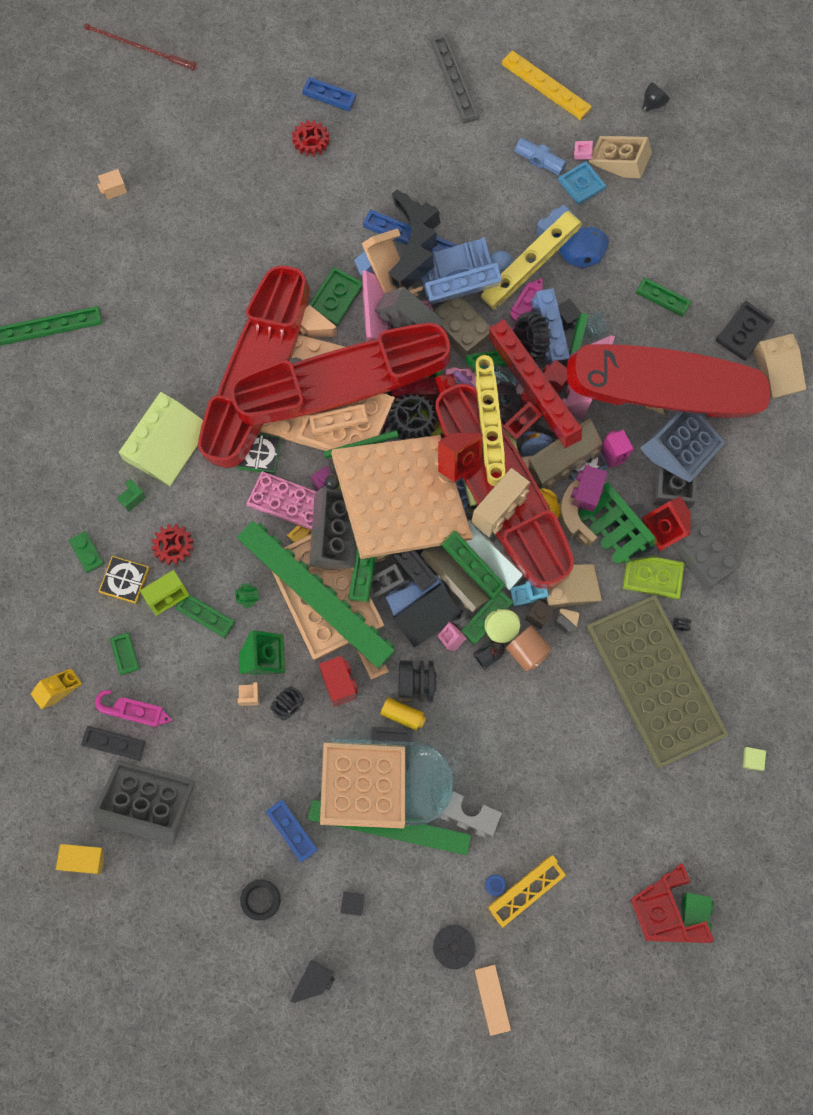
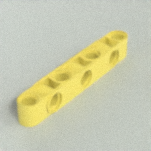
M570 211L565 212L500 274L502 278L501 285L503 283L510 285L507 288H502L500 285L486 289L480 298L495 310L497 305L500 306L580 229L582 222ZM556 233L561 234L558 238L553 237ZM530 258L535 259L533 263L527 262Z
M482 355L476 360L477 399L481 434L483 435L482 445L487 480L490 485L496 486L505 476V455L493 360L487 355ZM486 365V366H488L489 368H487V369H482V368H480V366ZM490 400L493 403L490 405L484 404V401ZM489 436H495L497 440L490 441L487 438ZM498 472L501 474V477L494 478L491 474Z

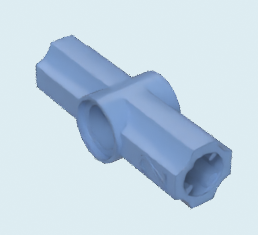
M524 138L519 139L514 152L529 159L533 166L536 165L539 169L544 167L558 176L561 175L567 161L552 154L546 145L541 144L537 146Z

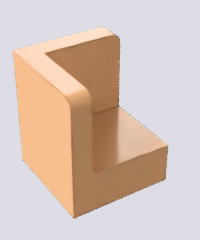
M253 682V685H239V706L260 705L258 682Z

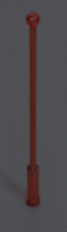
M88 23L84 24L85 30L95 31L97 33L106 35L108 37L114 38L116 40L122 41L124 43L130 44L140 49L165 57L170 62L189 68L192 71H194L197 66L196 62H191L172 54L167 55L161 53L159 51L134 43L132 41L126 40L124 38L118 37L116 35L110 34L100 29L91 27Z

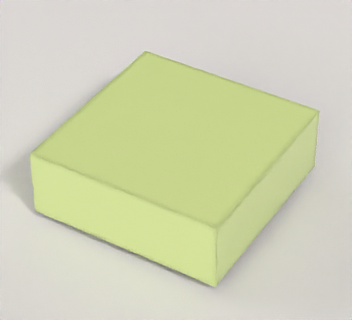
M745 747L743 768L764 771L766 751Z

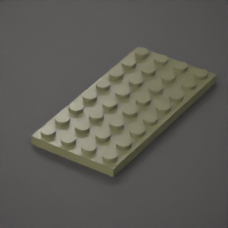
M656 595L586 626L657 769L729 736Z

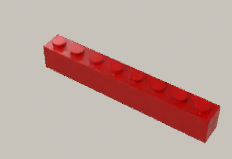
M505 319L489 327L491 343L534 405L543 414L542 416L566 449L581 441V426Z

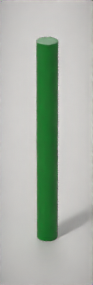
M395 430L334 449L377 444L398 438V433ZM333 449L323 451L325 459L332 457L331 452Z

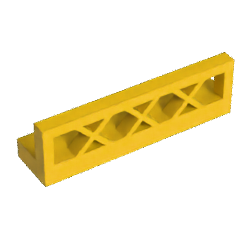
M553 855L547 857L487 906L502 928L566 876ZM552 866L560 874L554 880L545 879L546 871ZM535 880L542 881L541 891L538 893L529 892L531 883ZM519 893L526 894V903L524 905H513L514 897ZM529 894L534 895V896L529 900ZM503 906L510 907V916L502 921L496 912ZM513 907L519 908L513 913Z

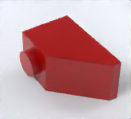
M529 401L503 425V428L516 440L535 424L543 414Z

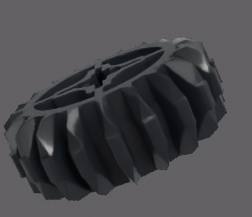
M530 311L517 317V322H514L515 328L512 330L532 359L538 361L545 357L546 352L549 351L548 345H551L549 332L551 329L548 328L549 322H546V317H543L542 313Z
M410 392L409 397L403 394L401 399L396 398L395 403H392L391 410L388 412L390 416L388 417V422L391 423L390 429H395L400 434L401 440L404 437L411 439L422 438L425 435L431 436V431L436 430L435 425L438 424L435 411L436 405H432V399L426 401V395L421 398L419 393H416V396H412ZM421 409L428 415V420L421 414ZM398 415L402 416V419L406 421L405 426L399 421Z

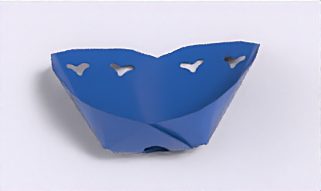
M580 227L579 232H576L559 249L569 264L583 269L601 262L608 248L609 238L598 228ZM559 233L554 234L555 238L561 236ZM590 257L591 261L589 263H585V258Z

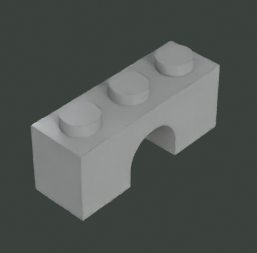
M445 788L435 811L439 814L438 818L447 822L452 819L458 822L456 826L468 830L470 827L476 830V835L487 839V836L492 837L502 813L482 805L476 816H467L461 808L464 796Z

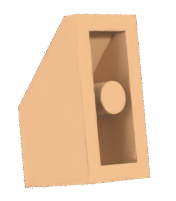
M310 305L306 307L301 323L300 335L303 336L305 334L310 338L335 337L337 335L336 326Z

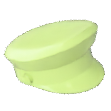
M497 609L487 616L484 626L491 640L498 643H506L518 635L521 625L519 617L513 611Z

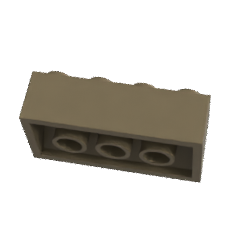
M590 418L580 424L582 428L581 441L565 449L558 439L529 458L528 469L539 489L545 488L549 490L553 488L556 482L569 477L571 471L576 468L581 469L585 466L586 461L591 458L596 459L601 454L603 443Z

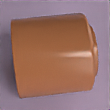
M532 625L505 648L526 672L530 669L534 670L550 655L549 652L552 650L551 646Z

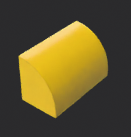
M60 844L56 870L102 874L104 862L103 849Z

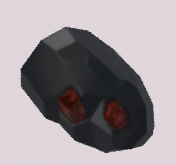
M490 641L475 651L473 656L481 667L486 670L502 658L504 644Z

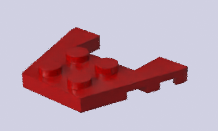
M683 863L679 864L672 872L662 876V879L658 882L651 884L631 898V903L645 941L714 942L707 922L685 927L670 889L690 883Z

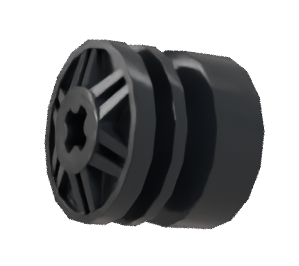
M399 660V702H412L414 693H418L419 701L423 702L424 693H427V701L433 703L437 685L434 661L428 660V667L424 669V661L420 660L419 668L414 669L412 660Z

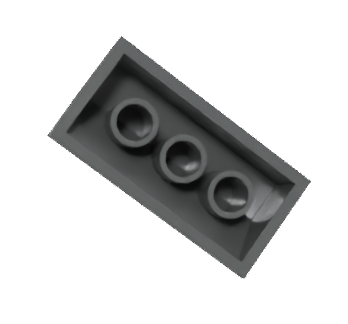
M323 486L315 493L309 566L327 570L354 568L356 540L342 490H331Z

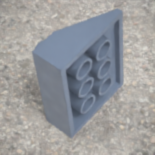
M675 411L640 448L653 463L691 482L726 442L700 413Z

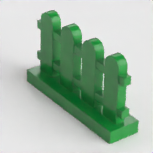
M607 482L603 485L605 492L600 495L594 512L581 508L582 510L579 511L578 515L582 522H587L589 519L593 522L589 529L596 536L601 533L603 534L604 538L600 542L603 549L609 550L613 547L616 550L612 555L614 563L621 564L624 561L629 563V557L639 549L643 552L646 549L645 545L647 543L652 547L658 542L644 523L610 483ZM612 501H613L614 504L616 505V506L613 507V508L610 506V503H611ZM606 507L608 512L597 520L594 515ZM624 515L627 518L625 522L621 519ZM617 521L620 526L608 534L606 529ZM635 529L639 532L637 536L633 533ZM629 535L632 540L620 548L617 543Z

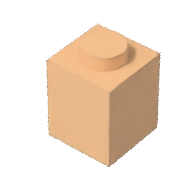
M118 169L98 176L100 181L97 184L101 195H106L107 200L127 193Z

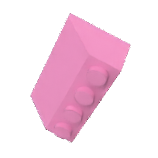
M362 271L367 342L378 339L381 332L391 329V324L381 319L380 315L375 312L384 295L376 275L368 271Z

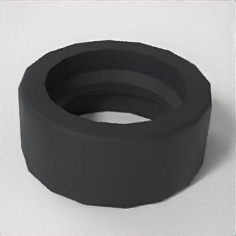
M263 879L254 880L247 884L242 890L240 897V906L244 914L256 921L272 917L279 909L281 902L277 887L272 882ZM258 887L267 888L273 897L271 907L263 913L254 912L248 904L249 894Z

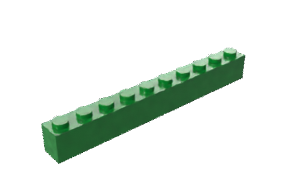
M252 521L237 536L238 540L380 671L396 654L393 650L395 646L387 638L385 640L378 636L380 632L373 625L368 627L364 623L366 619L359 612L354 614L350 610L352 606L344 599L340 601L336 597L337 592L330 586L326 588L322 584L323 580L316 573L312 575L308 572L309 567L302 560L300 562L294 559L296 555L289 548L283 549L280 546L282 542L275 535L270 537L266 533L268 529L263 524L259 523L257 525Z

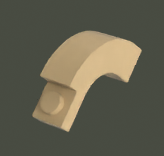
M575 480L567 488L561 499L559 519L564 532L570 539L576 534L581 544H586L590 547L597 536L582 523L578 515V507L572 505L574 498H571L573 488L577 487L579 481Z

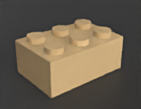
M511 468L474 510L471 523L488 537L493 533L497 534L503 527L502 523L504 520H509L515 513L514 509L517 505L521 506L527 499L526 495L530 491L528 490L530 482Z

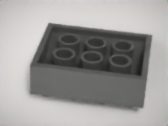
M117 760L94 808V824L174 845L195 781Z

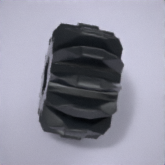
M290 686L280 692L272 702L270 709L282 721L287 720L299 710V707L304 702V697L297 689Z

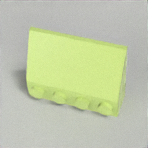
M160 392L120 449L119 454L127 463L171 487L198 446L203 420L178 401Z

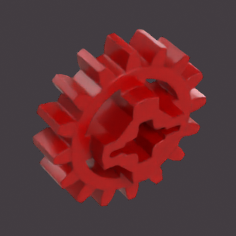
M306 120V124L300 122V127L295 126V131L292 132V142L295 145V150L299 149L300 154L306 152L308 157L312 153L313 157H315L316 152L321 155L322 149L327 150L330 139L329 132H327L326 126L322 127V122L316 124V120H313L312 123Z
M167 524V529L160 527L161 533L155 532L154 534L157 538L151 540L155 544L151 547L152 551H155L154 556L159 558L161 563L166 560L168 566L172 562L177 566L179 560L185 563L184 557H191L189 551L194 550L193 546L190 545L194 543L193 538H190V532H186L184 526L179 529L178 524H175L174 528H171L170 524ZM183 538L185 539V547L181 545ZM161 543L164 544V547L162 548V550H163L162 552H161V549H160V544H161Z

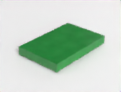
M333 267L309 305L338 327L362 290L363 282Z

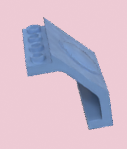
M485 237L437 252L434 251L432 253L434 268L421 278L429 305L497 287L502 282L498 264H492Z

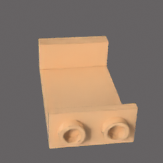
M398 229L372 236L362 243L383 293L397 289L391 284L388 272L400 260L393 244V240L400 236ZM411 286L408 289L416 297L419 296L418 293L424 290L423 286L413 289Z

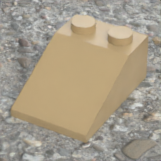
M600 136L593 150L592 159H589L588 162L590 165L624 178L641 179L652 154L649 138Z
M794 334L759 342L753 352L761 372L765 374L769 381L771 398L774 399L806 390L800 349Z
M594 564L574 565L569 577L559 585L549 588V597L543 599L544 603L552 609L602 601Z

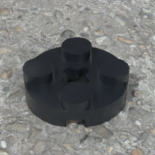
M507 381L497 383L501 420L512 418L520 411L522 405L521 395L515 390L516 386ZM503 396H504V400H507V403H506V404H503V403H502V398H503ZM487 400L489 405L493 403L492 401Z
M449 925L435 936L433 951L436 959L444 967L459 969L467 966L472 960L475 953V942L472 935L465 928L458 925ZM453 941H457V945L461 947L455 953H451V949L448 948V945L452 944Z

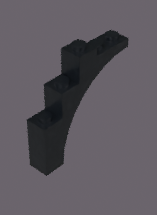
M397 189L392 193L394 205L409 221L411 233L405 253L388 274L390 282L397 289L405 287L408 290L434 268V257L430 251L438 245L437 234L434 228L441 223L440 212L435 206H431L427 202L421 206L418 202L410 199L406 193H402Z

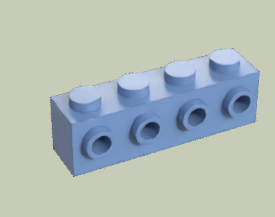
M554 288L536 291L531 300L532 307L535 309V312L542 313V316L546 317V322H549L548 328L551 329L549 332L551 345H548L549 351L546 352L544 359L547 361V364H552L555 360L561 364H566L570 356Z

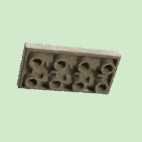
M442 546L429 547L420 554L424 558V562L434 569L438 578L450 587V591L457 595L463 602V605L470 609L471 612L491 599Z

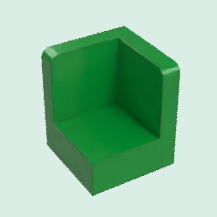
M132 479L125 483L128 489L117 497V500L128 512L146 498L144 492Z

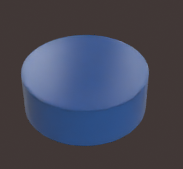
M491 875L485 882V888L490 895L499 896L504 893L506 882L500 875Z

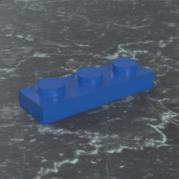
M311 77L308 78L302 90L305 96L349 112L356 100L355 93Z
M280 800L266 811V814L301 863L318 851L283 800Z

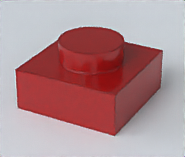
M453 374L440 375L435 378L440 394L444 390L457 385Z

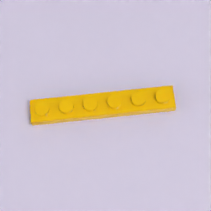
M513 50L502 60L501 65L579 120H582L591 110L592 106Z

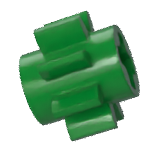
M251 583L241 584V587L236 589L235 592L236 602L243 604V608L252 607L259 599L257 588L251 587Z

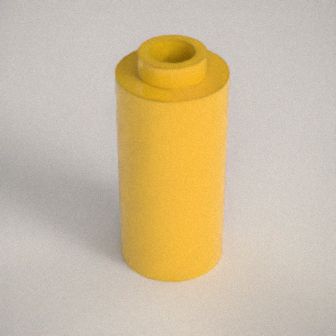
M387 697L380 713L381 716L417 731L418 727L422 729L426 717H423L424 712L390 697Z

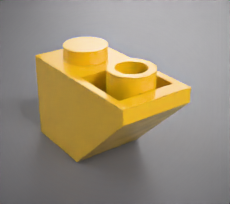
M68 669L40 680L31 692V696L42 710L59 702L82 685V682L72 669Z

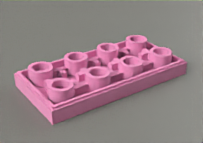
M262 471L246 505L312 530L314 498L317 491Z

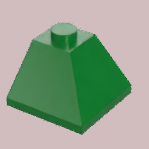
M250 631L239 653V674L264 675L285 673L283 634Z

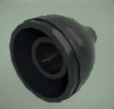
M651 82L645 90L642 108L646 112L661 108L669 102L670 98L655 83Z

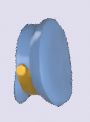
M525 432L522 436L525 442L520 447V452L525 457L534 456L554 441L545 434Z

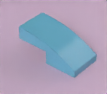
M529 581L526 584L510 589L514 607L524 606L536 602L538 599L542 600L549 597L548 589H539L531 585Z

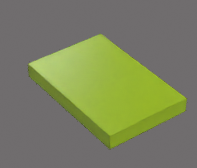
M659 557L630 561L626 563L622 589L679 600L685 563Z

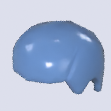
M495 251L490 255L492 264H498L500 274L514 262L511 255L505 251Z

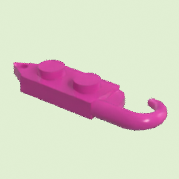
M542 278L532 283L528 282L510 312V316L515 322H517V317H520L521 314L533 311L531 300L536 291L543 290Z
M111 690L101 691L95 698V706L103 714L156 728L159 725L173 721L163 711V707L128 698L118 699L113 708L103 705L101 702L102 697L106 694H111Z

